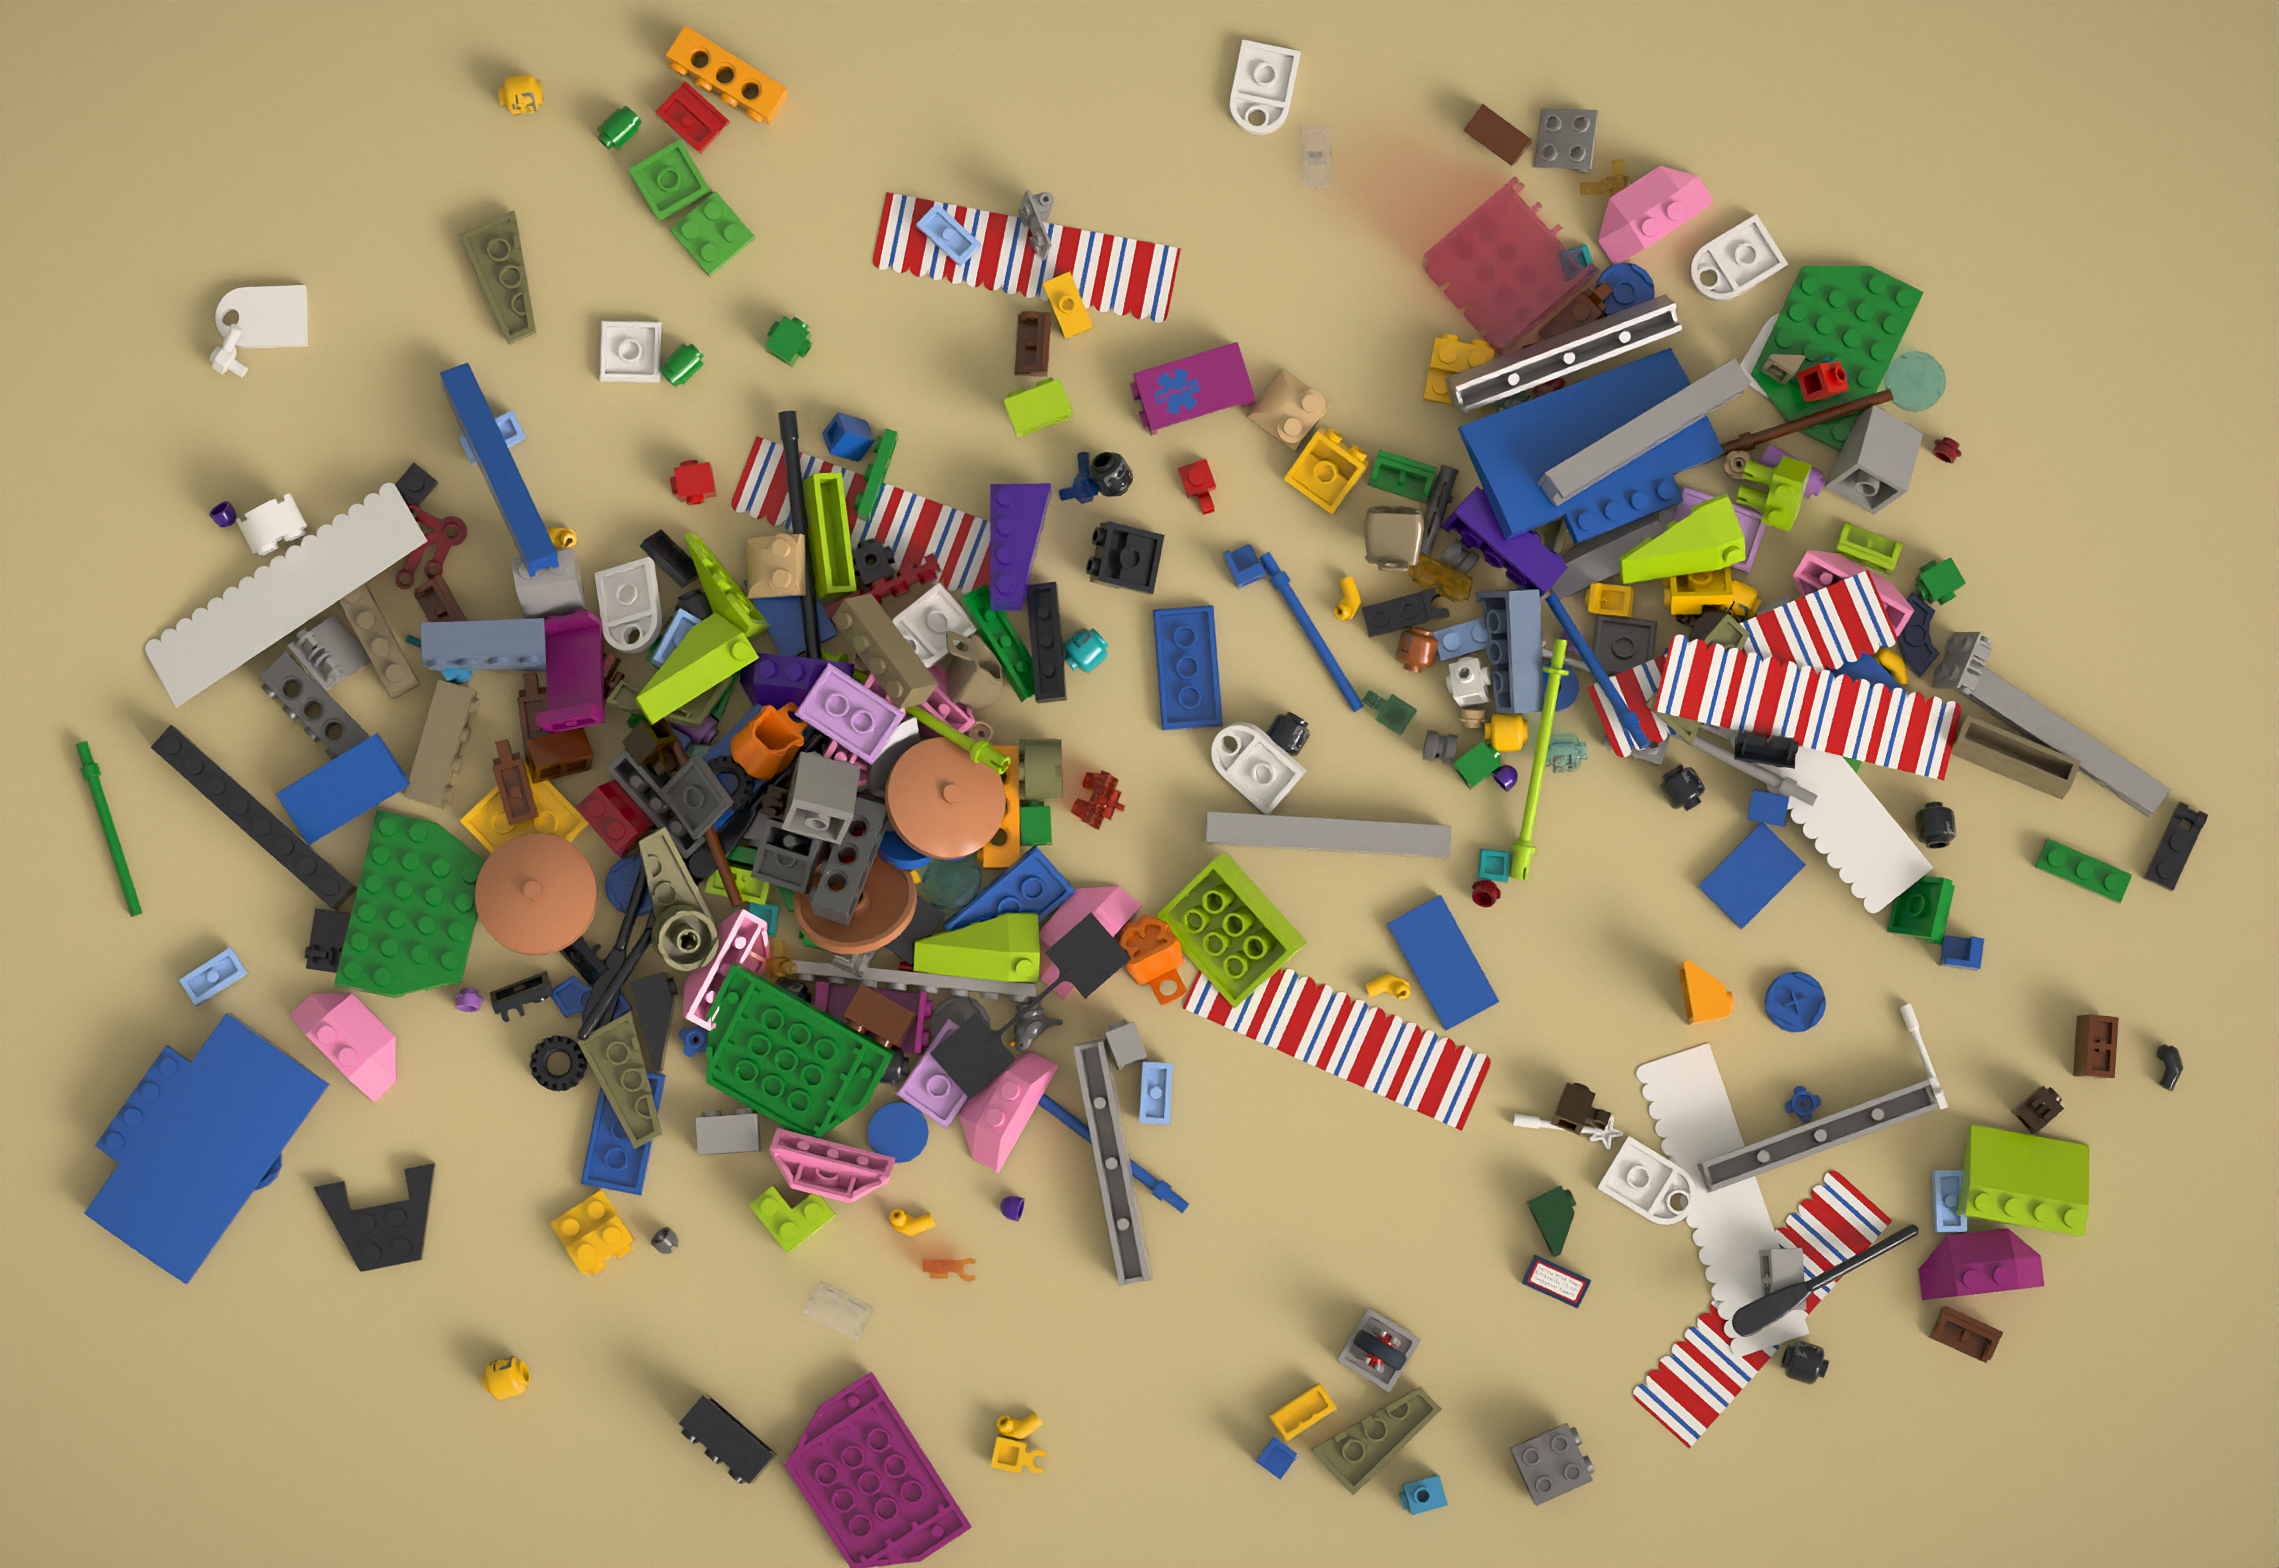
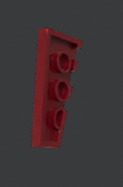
M934 553L925 556L926 563L921 566L909 564L899 569L900 571L896 574L897 578L893 580L891 577H883L869 586L870 591L864 593L863 589L858 590L824 607L829 619L833 622L832 618L844 599L872 594L881 605V599L893 595L894 598L902 596L910 591L909 586L918 582L921 585H925L938 578L936 574L942 571Z

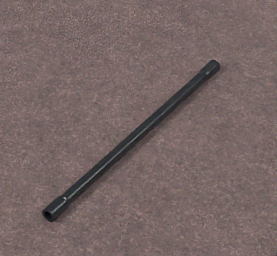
M783 411L778 413L784 449L793 534L805 535L806 596H800L806 654L807 658L822 660L798 446L796 411ZM827 736L816 748V753L822 755L831 739Z

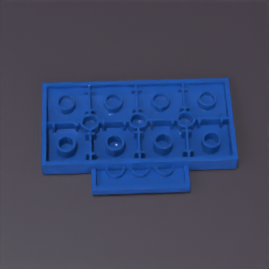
M1671 348L1458 428L1505 540L1563 518L1574 544L1676 506L1684 501L1673 476L1716 460L1724 454L1707 415L1557 507L1553 505L1542 487H1539L1537 484L1545 472L1691 385Z
M226 1013L192 1062L171 1046L166 1045L95 1144L97 1148L117 1161L119 1165L84 1214L183 1283L188 1284L330 1084L234 1014Z

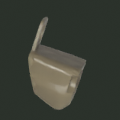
M1375 506L1368 508L1364 523L1367 554L1365 560L1368 563L1377 564L1378 570L1408 571V565H1417L1420 562L1419 553L1424 532V521L1420 510L1405 506Z
M948 631L946 633L947 650L955 655L947 668L948 691L951 702L953 704L963 703L969 709H977L994 704L998 700L1003 683L1001 664L979 636L973 635L971 638ZM953 640L961 641L964 644L961 650L954 646Z

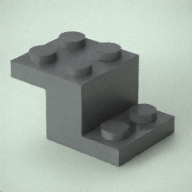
M766 818L751 877L799 893L810 894L817 864H822L825 858L829 859L831 854L830 842L781 829L783 820Z

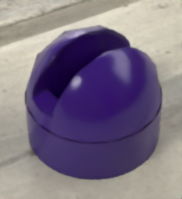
M224 501L215 506L209 516L219 527H227L235 523L237 514L231 503Z
M1510 765L1500 766L1491 773L1497 784L1506 792L1514 787L1518 780L1516 769Z
M1013 1195L1004 1198L1000 1204L1003 1216L1018 1222L1023 1213L1025 1199Z

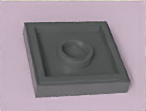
M1597 614L1592 652L1608 677L1615 676L1654 659L1657 621Z
M700 754L692 756L660 790L693 839L700 838L734 803Z

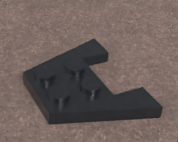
M435 1163L404 1169L409 1200L354 1211L350 1209L345 1181L314 1187L360 1272L422 1260L436 1167Z

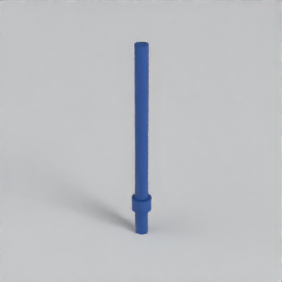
M1270 552L1262 555L1260 560L1271 576L1269 581L1272 586L1282 594L1352 711L1360 710L1364 705L1289 584L1291 582L1285 571L1280 570Z
M1555 593L1549 595L1545 601L1620 717L1618 721L1624 731H1629L1639 749H1644L1650 744V741L1639 726V718L1634 711L1629 710Z
M1044 1093L1038 1104L1092 1145L1089 1127ZM1130 1159L1133 1177L1151 1189L1153 1196L1160 1201L1164 1199L1181 1213L1185 1211L1189 1203L1173 1192L1171 1185L1163 1179L1159 1181Z

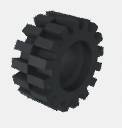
M720 755L718 758L710 759L707 765L716 777L722 772H731L738 780L737 789L729 795L734 803L725 812L736 811L742 805L745 806L748 803L747 800L753 795V777L748 775L745 769L739 763H736L730 755Z
M556 1035L545 1038L540 1044L538 1043L535 1046V1051L531 1053L530 1068L533 1072L532 1075L541 1086L558 1092L570 1090L571 1087L577 1086L578 1082L585 1076V1069L587 1070L586 1058L578 1043L568 1037ZM554 1052H564L570 1059V1067L563 1075H553L547 1068V1060Z

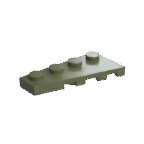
M1725 613L1702 640L1706 643L1707 649L1712 644L1722 645L1726 654L1731 648L1742 650L1750 633L1728 613ZM1658 688L1645 705L1686 743L1692 745L1702 722L1653 711Z

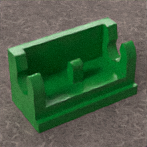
M1379 450L1368 486L1426 504L1437 467Z

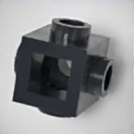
M874 538L857 544L858 549L852 551L854 555L855 577L861 575L866 588L883 577L895 578L891 564L896 562L890 546L884 547L881 541L875 542ZM877 558V562L874 565H868L869 559Z

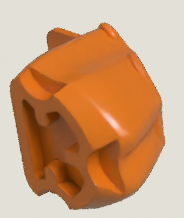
M789 702L779 710H776L771 705L763 706L761 711L741 731L733 736L730 743L731 756L736 763H739L745 769L748 775L760 780L772 779L789 766L799 748L804 744V737L800 732L810 724L802 720V723H796L788 716V711L796 713L799 708L793 702Z
M1148 914L1142 915L1134 922L1126 923L1122 927L1118 943L1131 957L1125 964V967L1137 985L1149 983L1161 1005H1167L1185 996L1187 990L1176 970L1182 966L1184 957L1180 941L1173 934L1170 925L1166 921ZM1166 980H1172L1177 984V990L1172 995H1163L1160 992V985Z

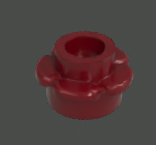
M1949 437L1935 440V447L1932 453L1938 459L1953 464L1957 456L1961 457L1962 453L1958 449L1960 445L1955 440Z
M1491 880L1476 881L1472 885V900L1481 907H1491L1501 897L1500 889Z

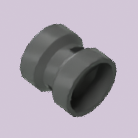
M1456 538L1441 556L1438 563L1445 568L1453 566L1454 575L1462 581L1477 563L1480 556L1474 551L1469 552L1466 550L1464 552V544Z
M1428 730L1422 760L1432 761L1438 758L1444 764L1452 765L1458 735L1448 734L1446 736H1439L1437 731Z

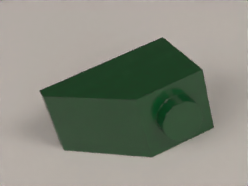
M1562 1185L1526 1202L1553 1257L1560 1255L1575 1214L1572 1207L1577 1205L1569 1189L1564 1190Z

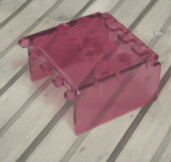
M1516 176L1423 255L1422 267L1426 270L1425 272L1438 287H1441L1447 281L1451 283L1443 292L1459 310L1467 303L1471 306L1463 315L1478 332L1489 326L1490 330L1483 338L1501 356L1507 350L1513 348L1600 272L1598 267L1592 262L1585 268L1578 263L1575 258L1582 252L1579 246L1570 253L1555 237L1563 229L1559 224L1549 230L1535 213L1543 207L1540 202H1537L1530 208L1517 193L1521 192L1525 185L1519 182Z

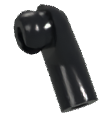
M2163 1044L2158 1048L2156 1054L2160 1060L2164 1061L2166 1070L2158 1085L2173 1091L2183 1071V1064L2178 1049L2172 1045Z

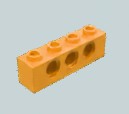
M686 25L666 54L671 70L684 77L685 74H688L695 78L694 83L706 92H710L711 89L721 95L720 100L730 107L735 108L738 105L745 109V115L756 123L760 124L761 121L770 124L788 97L786 87ZM699 56L708 58V63L702 68L692 65L694 59ZM723 72H731L734 77L729 83L724 84L718 81L719 75ZM747 88H757L759 90L757 97L746 99L743 93Z
M1019 745L990 746L1011 759L1010 764L1004 762L1005 765L1009 766L1005 771L1007 779L1003 783L1007 810L998 829L1004 831L1008 838L1002 846H995L989 841L985 846L977 850L978 863H983L984 870H1006L1021 857Z

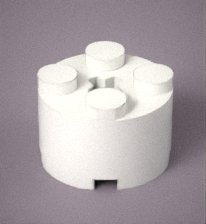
M291 493L283 495L284 502L282 500L277 502L276 499H273L245 514L246 521L244 518L236 520L252 553L257 552L259 556H265L279 549L277 543L283 540L293 542L306 535L304 529L307 527V524Z

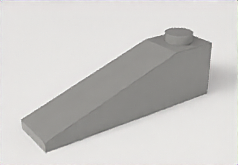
M1654 514L1579 542L1563 557V563L1568 568L1551 586L1553 594L1555 593L1558 599L1562 600L1591 587V582L1601 583L1619 575L1620 556L1648 537L1655 539L1663 533Z

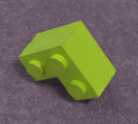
M771 1186L749 1204L788 1254L837 1216L825 1199L816 1194H811L796 1207L792 1208L775 1186Z

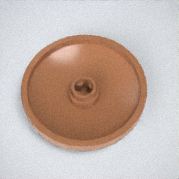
M946 737L931 738L915 744L898 758L888 775L885 786V807L889 820L898 836L909 847L925 856L943 860L968 856L985 846L994 837L1004 817L1006 797L1001 776L983 763L973 762L970 759L969 751Z
M543 833L521 835L499 846L482 866L475 888L477 913L487 932L507 949L531 956L555 953L574 943L590 925L598 902L596 876L586 857L578 848L565 839Z
M876 854L849 926L814 916L812 906L809 903L810 894L795 891L793 904L800 929L818 947L839 954L866 953L887 945L906 929L916 909V888L909 869L893 867L894 863L888 860L886 864ZM817 864L811 890L814 885L818 886L821 876H819L821 864ZM836 883L832 885L830 889L838 891L841 890L845 885L842 883Z

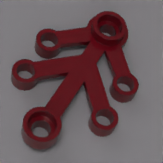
M417 504L407 505L409 509H416L418 511V516L414 518L416 522H420L434 529V531L424 534L427 542L410 553L403 569L397 573L396 584L399 588L409 589L412 587L414 573L427 546L438 542L439 545L434 557L425 564L424 572L429 579L434 578L438 574L442 575V565L451 546L461 544L466 538L467 527L461 518L447 516L440 519L422 511ZM449 527H455L458 533L451 537L447 535L446 530ZM436 565L439 567V572L431 574L428 572V567ZM402 575H408L411 581L408 584H402L399 578Z

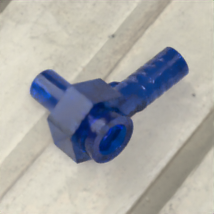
M1088 452L1077 454L1079 474L1074 478L1073 486L1059 490V496L1062 501L1076 498L1077 501L1084 504L1093 501L1094 496L1098 495V489L1089 477L1090 458Z

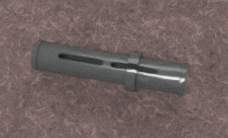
M1441 465L1434 489L1429 492L1428 496L1431 498L1423 519L1424 532L1419 553L1421 555L1431 557L1447 505L1452 502L1453 497L1451 493L1459 470L1453 467ZM1443 484H1445L1446 487L1440 505L1437 508L1436 504ZM1433 514H1435L1436 517L1430 535L1427 538L1426 534Z

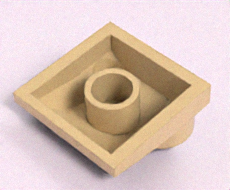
M1282 369L1249 412L1247 418L1295 453L1329 409L1331 403L1319 391L1311 389L1289 372Z
M781 533L775 536L746 538L748 599L806 596L805 535Z

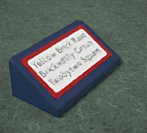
M1537 1255L1533 1256L1522 1281V1284L1577 1309L1591 1283L1590 1279Z

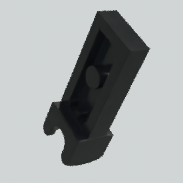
M1442 586L1362 607L1369 638L1409 628L1410 626L1448 618L1450 614L1447 608L1436 609L1432 606L1433 600L1444 594Z

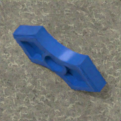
M573 975L553 988L554 994L550 996L564 1017L567 1018L576 1013H583L592 987L582 984ZM622 991L620 992L612 1021L633 1010V1007Z

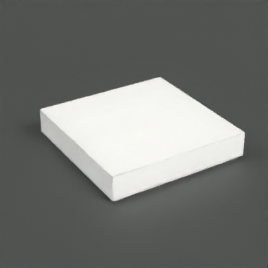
M601 320L600 382L660 383L662 322Z

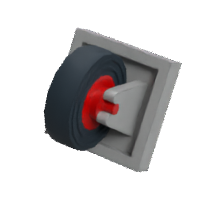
M1368 1308L1336 1361L1390 1393L1421 1339Z

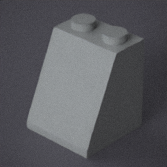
M1873 405L1856 418L1824 487L1868 512L1876 514L1908 491L1923 433L1913 428L1910 424L1890 415L1884 409Z
M572 549L556 551L559 567L553 569L552 566L540 569L535 571L536 576L533 577L529 576L521 557L511 558L515 589L525 619L544 618L545 620L550 615L565 616L573 614L575 610H587L580 560Z
M800 752L793 772L781 829L841 845L853 819L860 767L854 766L846 760L835 761L824 758L819 753Z

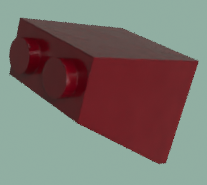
M615 779L595 788L575 806L576 810L621 859L638 846L637 839L653 831V828L656 826Z

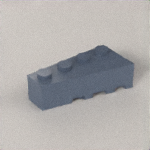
M1539 589L1475 592L1476 601L1482 602L1484 615L1480 616L1481 628L1487 629L1489 645L1485 647L1486 655L1494 665L1495 670L1490 676L1497 713L1541 712L1543 710L1545 690L1542 671L1544 666L1542 659L1543 632L1540 619L1541 600L1539 598Z
M544 618L421 623L423 667H429L430 670L436 671L447 668L546 672Z

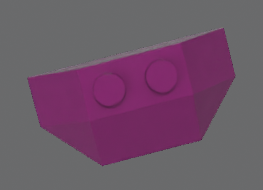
M2009 1228L1946 1235L1918 1269L1922 1300L2045 1286L2041 1256Z

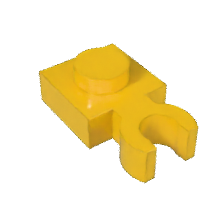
M997 1436L990 1467L1021 1474L1022 1465H1025L1034 1473H1043V1468L1034 1466L1033 1459L1036 1456L1046 1457L1047 1453L1043 1450H1034L1028 1453L1026 1452L1027 1443Z

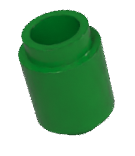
M624 106L621 110L617 109L597 128L600 133L597 138L607 149L610 150L613 147L619 150L639 131L638 126L642 122L629 107Z
M682 343L662 363L664 366L659 371L676 388L680 383L684 385L704 365L700 360L704 355L692 343L688 347Z

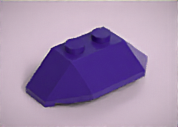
M757 653L759 658L741 669L739 682L753 707L759 703L762 707L771 705L776 710H779L789 702H793L800 707L828 663L852 679L855 664ZM788 711L790 718L801 719L795 715V712Z

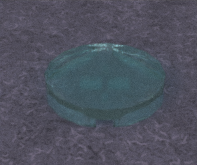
M1919 351L1907 352L1896 358L1887 369L1885 377L1886 389H1891L1894 398L1892 402L1902 410L1911 412L1925 411L1935 405L1943 395L1946 385L1945 372L1941 364L1939 365L1930 354Z
M969 855L962 860L954 862L935 859L929 864L923 875V893L931 904L939 909L955 910L963 907L973 900L980 890L982 882L980 867Z

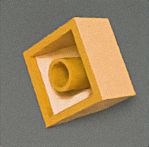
M1690 960L1683 961L1677 965L1688 1025L1723 1020L1731 1016L1730 1011L1734 1009L1733 995L1731 991L1726 992V986Z

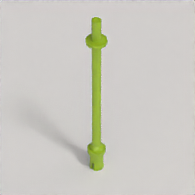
M1555 638L1550 667L1543 666L1542 671L1549 673L1520 837L1516 840V843H1512L1511 850H1514L1509 877L1528 880L1531 856L1536 851V847L1533 846L1534 844L1531 839L1561 675H1569L1568 670L1562 669L1567 640Z
M821 648L822 660L848 663V655L841 652L834 656ZM854 668L853 679L863 685L868 676ZM917 705L905 708L906 714L916 716L919 722L969 751L970 759L973 762H981L999 775L1003 774L1009 767L1004 762L1010 764V757L990 747L988 741L984 739L974 741Z

